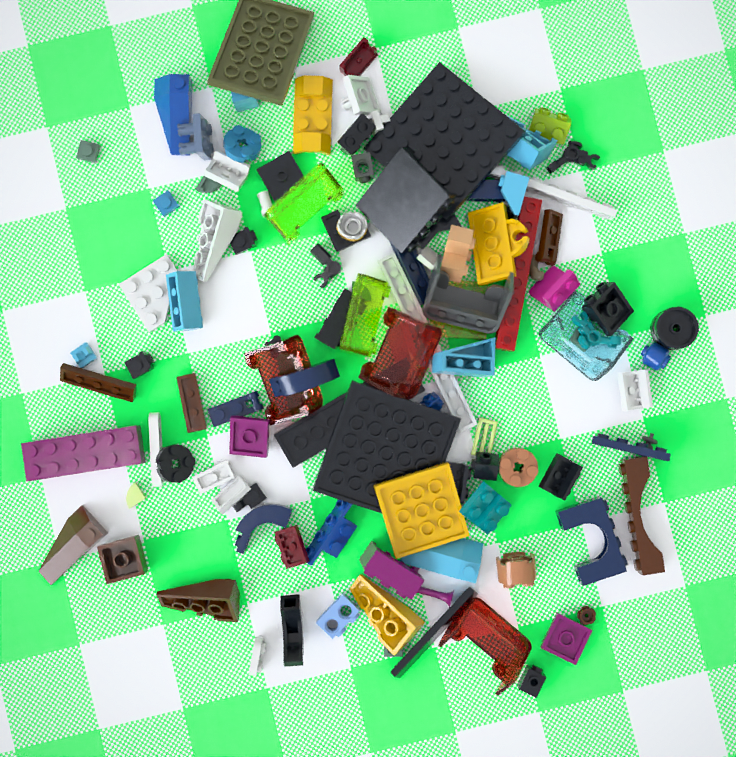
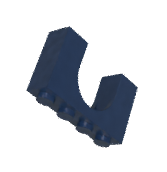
M599 496L555 511L560 527L564 531L583 524H594L600 528L604 535V547L597 557L573 565L579 584L582 586L627 572L625 567L628 566L624 554L621 555L619 549L622 547L618 536L615 537L613 531L615 529L614 521L607 514L609 510L607 501Z

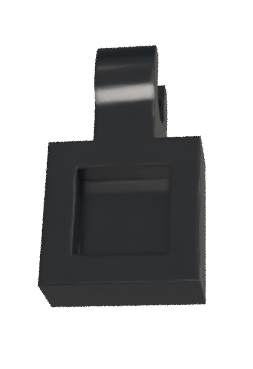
M257 482L250 486L251 490L243 496L242 500L232 506L236 513L247 505L252 509L267 499Z

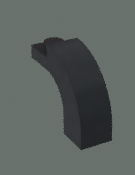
M300 594L280 596V613L283 628L284 667L304 666V633Z

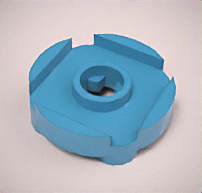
M236 125L225 134L223 148L226 155L233 161L245 163V160L250 159L253 161L260 154L262 146L261 136L254 131ZM239 143H244L245 145L240 147Z

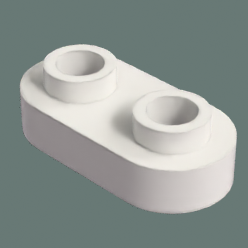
M255 637L249 669L250 676L257 677V673L262 672L263 661H260L261 654H265L266 642H263L261 637Z

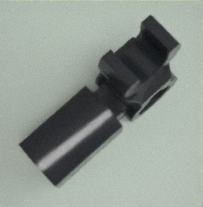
M318 243L310 250V253L322 265H326V267L323 269L324 272L317 274L313 280L317 281L319 278H323L324 283L320 287L324 288L328 284V279H333L341 272L342 268L340 263L331 260L332 256Z

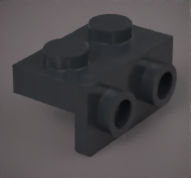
M360 114L337 141L341 146L340 150L345 155L355 154L360 149L361 143L372 135L373 129L376 126L364 114Z
M556 453L538 487L565 501L571 493L576 480L579 478L583 467Z
M445 461V463L448 462L450 465L460 503L464 504V500L468 498L469 490L466 488L467 480H470L471 469H469V465L466 463Z

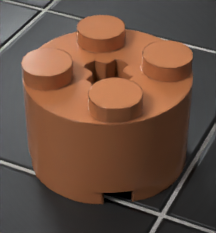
M510 448L504 451L499 458L498 475L505 483L511 486H527L538 474L537 460L526 449ZM515 463L521 464L519 472L513 470Z
M510 552L503 554L501 559L499 556L496 557L498 582L503 584V588H514L515 585L521 584L526 587L534 585L537 573L535 555L533 553H530V556H525V552Z

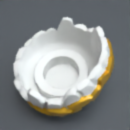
M349 211L342 214L341 219L337 221V232L346 240L358 241L367 232V220L361 213Z

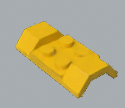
M311 75L295 78L293 154L311 152L331 155L333 79L325 76Z

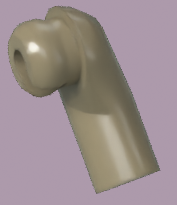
M532 254L529 275L534 281H542L544 272L539 271V262L536 261L535 255Z

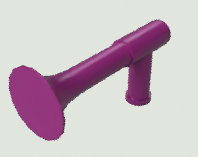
M411 566L412 569H414L416 572H418V570L420 569L418 567ZM421 586L417 594L420 593L440 599L447 603L450 608L454 590L444 593Z

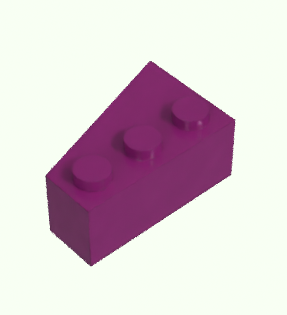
M371 540L359 558L364 574L372 579L374 577L378 578L380 584L388 589L392 587L400 597L404 599L408 597L412 600L425 581L422 575L404 562H400L392 557L388 551L384 552L376 546L377 543Z

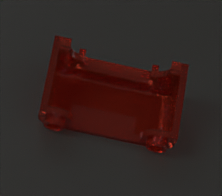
M388 306L383 316L384 325L389 327L375 361L365 363L361 367L358 378L393 397L409 400L418 392L441 339L442 331L432 324Z
M293 335L244 353L247 366L251 369L258 368L271 403L265 410V417L270 419V426L310 415L323 406V397L319 386L287 396H274L269 381L270 378L311 366L304 343L299 335Z

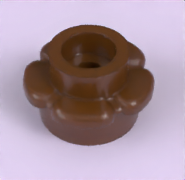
M583 606L577 612V618L583 625L592 624L596 619V612L593 608H589V606Z

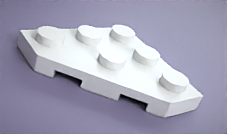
M167 254L118 284L149 333L164 325L168 317L169 297L166 274L178 270Z

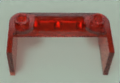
M474 597L448 626L438 646L441 648L451 638L457 642L462 641L465 637L469 638L494 660L492 664L493 673L501 680L495 693L499 696L517 681L531 652L532 645L526 636L478 597Z

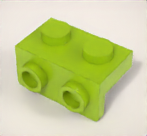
M540 107V109L535 108L529 130L534 133L537 130L541 132L540 136L550 141L554 138L558 140V144L564 145L571 126V118L564 113H551V110Z

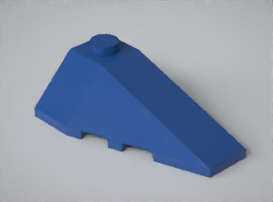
M168 74L154 79V100L171 155L190 156V154L180 155L179 149L181 147H179V143L191 142V135L179 136V128H177L178 124L191 123L193 81L189 74Z

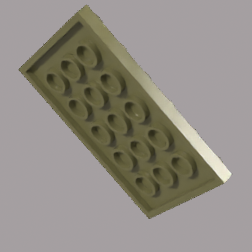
M239 0L207 79V85L283 106L315 12L273 0Z

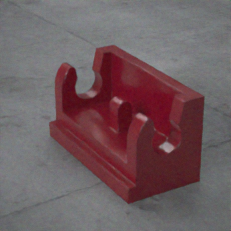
M363 37L339 65L340 72L344 76H361L377 58L376 47H371L369 41Z

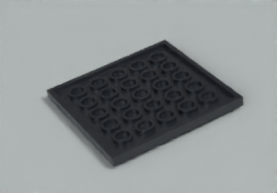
M439 62L390 117L391 121L383 125L384 129L378 131L363 149L367 153L370 152L377 162L386 167L401 147H411L415 151L413 156L450 193L457 194L454 204L449 209H445L441 214L448 221L526 132Z
M351 380L312 491L382 513L374 485L445 463L461 418Z

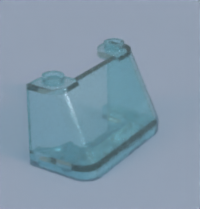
M575 290L544 324L538 334L544 343L586 378L598 381L613 369L634 338L627 331L618 329L612 335L621 337V345H617V348H609L605 344L589 347L585 352L581 351L569 341L578 327L573 324L571 318L577 315L578 319L582 320L579 314L584 311L582 306L585 304V297ZM591 322L595 330L601 333V336L611 337L605 335L597 322Z

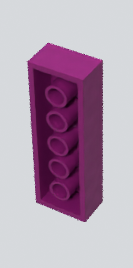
M141 425L21 443L26 482L146 463Z

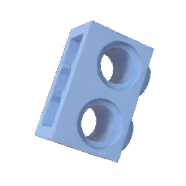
M343 592L316 620V624L332 639L335 636L339 638L346 631L345 626L349 622L353 623L360 616L358 614L360 608ZM348 605L352 611L349 614H343L341 607ZM334 619L338 622V626L330 628L327 622Z

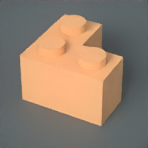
M452 224L441 263V271L449 275L450 281L461 283L462 276H467L469 265H466V261L470 262L476 239L472 238L474 230Z

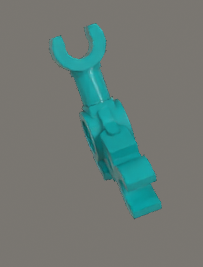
M585 311L579 314L582 320H579L577 315L571 318L573 324L579 327L578 331L581 335L578 337V342L583 349L587 350L589 347L605 344L609 348H617V345H621V337L601 336V333L595 330L591 321H587L588 315Z

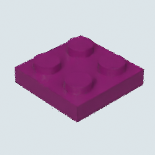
M232 415L230 417L229 454L267 458L269 455L270 419Z
M556 612L540 648L576 665L593 630Z

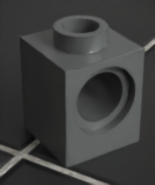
M370 152L351 155L355 182H371V179H374V171ZM366 165L368 171L361 173L358 171V167Z

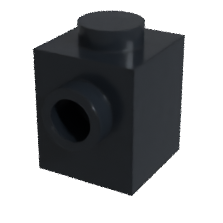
M476 451L475 459H471L470 469L473 470V478L497 481L499 454Z
M526 664L517 687L519 690L537 698L547 677L543 673L542 668L534 664L532 667Z

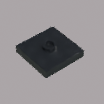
M290 151L256 169L275 203L308 185Z

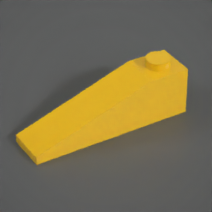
M362 574L358 576L349 588L359 607L365 611L369 618L370 626L373 625L380 643L394 656L417 634L425 623L412 609Z

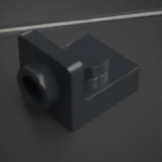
M248 226L244 228L245 230L236 233L230 242L235 255L256 247L255 241L258 239L254 230L250 231Z
M145 351L139 352L137 356L124 362L133 379L155 369L153 357Z

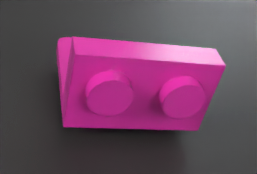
M552 266L544 274L543 280L537 281L531 287L529 294L555 312L581 284L575 273L570 269L563 272L556 266Z

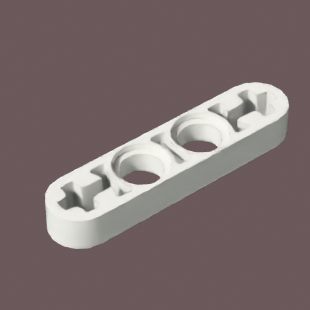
M150 412L148 420L151 481L153 487H163L164 480L158 475L156 470V456L163 448L160 412Z

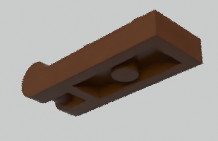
M551 209L544 210L539 251L535 255L537 262H545L549 266L555 265L563 219L562 213Z

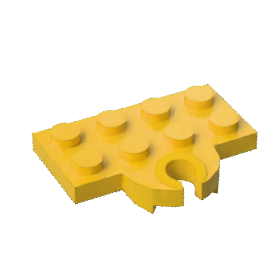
M503 202L468 212L470 229L474 230L472 238L476 239L473 254L478 284L482 286L505 280L510 272H513L514 277H516L514 258L526 250L529 238L525 236L519 241H516L515 238L520 232L527 233V228L518 220L508 219L506 204Z

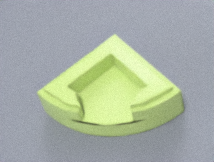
M137 482L131 485L126 495L129 509L146 499Z

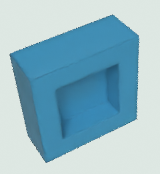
M169 190L153 200L164 217L180 207Z

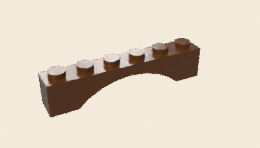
M640 456L620 459L621 464L618 465L620 475H623L624 481L621 487L623 494H626L627 500L624 506L626 514H629L630 519L627 522V526L633 538L630 541V545L636 557L633 560L634 569L642 576L664 573L663 553L649 539L641 518L640 505L642 493L650 477L648 458Z

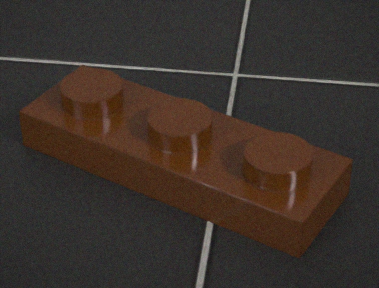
M196 373L176 377L187 432L192 433L206 430L207 424Z

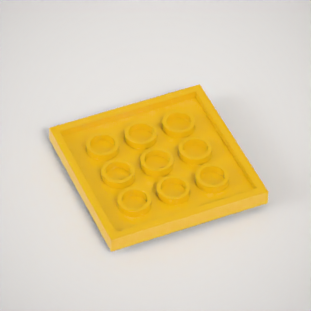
M448 462L374 485L396 559L470 536L464 515L459 512L462 507Z

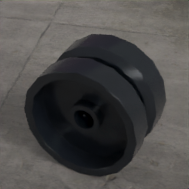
M671 307L659 312L652 319L650 325V335L653 341L668 350H679L691 345L699 332V324L695 315L689 309L683 307Z

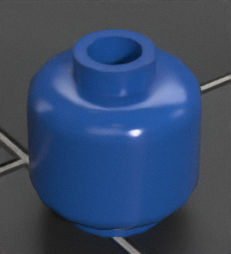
M655 342L650 346L646 345L641 352L643 356L642 362L653 370L658 371L661 368L664 370L671 359L670 351Z

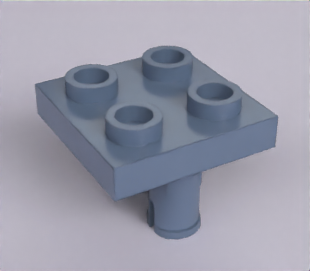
M200 113L192 114L193 123L177 125L179 136L194 134V142L179 143V147H181L179 153L180 155L196 153L204 161L212 160L211 154H214L213 143H210L212 126Z

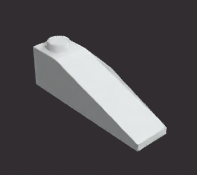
M203 200L198 218V223L201 224V231L197 235L196 240L199 241V251L195 253L194 271H196L197 279L207 282L236 234L243 212L211 200Z

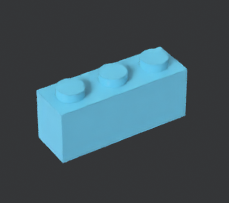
M176 271L166 274L173 332L193 331L203 328L196 271Z

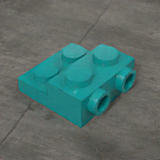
M483 481L459 512L488 535L496 530L500 519L508 515L512 504Z

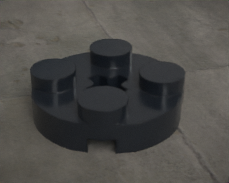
M172 444L165 446L156 456L157 473L166 482L181 483L191 475L195 465V458L189 449L183 445ZM178 460V467L172 468L173 463L171 461Z

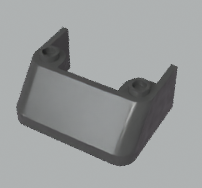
M438 254L427 288L423 315L431 320L487 334L496 332L513 295L514 273H509L505 286L491 285L487 288L485 294L448 285L449 275L441 271L442 255Z

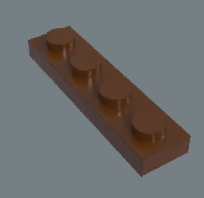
M63 363L60 367L61 382L132 403L136 397L137 384Z

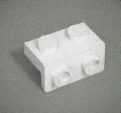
M217 149L213 160L204 171V176L238 192L248 178L250 165L233 161L226 153Z
M647 369L617 373L622 411L653 407L650 378Z

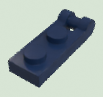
M258 391L207 409L213 427L230 422L232 415L244 417L264 409L263 404H260L258 399ZM251 400L253 407L248 408L246 401Z

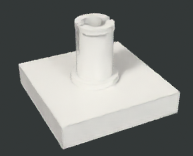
M347 75L342 78L348 97L341 99V104H344L342 105L344 110L347 111L352 108L355 115H369L372 111L378 110L379 114L381 113L370 77Z

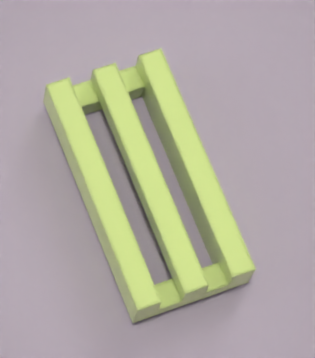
M484 418L478 419L470 455H476L482 422L485 423L479 452L484 451L489 424H493L487 452L491 453L498 424L497 421Z

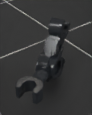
M569 141V147L564 150L562 157L552 162L546 168L551 174L565 163L568 164L570 162L581 166L586 164L587 168L595 170L597 166L591 163V159L598 161L600 156L597 154L588 155V151L579 150L583 147L581 142Z

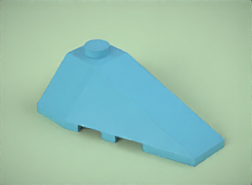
M465 538L401 557L400 562L402 561L411 566L476 584L481 565L483 543Z

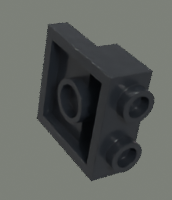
M601 282L596 286L597 291L584 299L585 304L582 306V309L587 313L591 322L598 323L606 336H612L634 310L615 282Z

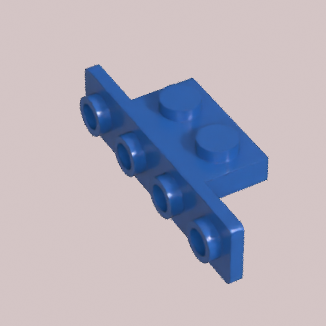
M337 500L336 506L326 517L324 524L316 532L313 541L306 548L309 558L307 564L312 566L322 550L335 558L338 557L357 528L355 523L345 518V515L352 506L351 503Z

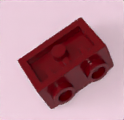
M298 524L274 532L275 542L280 548L281 560L285 564L286 569L309 562Z

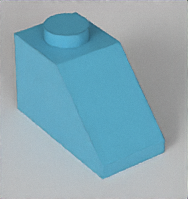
M507 171L505 175H501L498 186H501L500 192L512 214L518 216L530 177Z

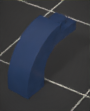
M330 359L295 372L272 377L269 381L274 396L278 397L295 394L339 378L340 374L335 359Z
M265 504L246 514L235 530L242 533V536L238 535L235 546H237L236 552L241 554L246 552L252 532L261 524L272 523L286 528L293 508L282 504Z

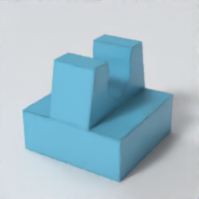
M87 342L70 352L80 368H84L98 359Z

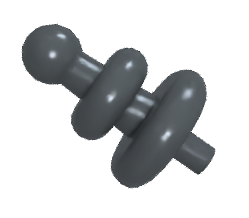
M650 433L649 437H642L646 441L643 444H647L648 449H653L651 444H658V441L653 439V433Z

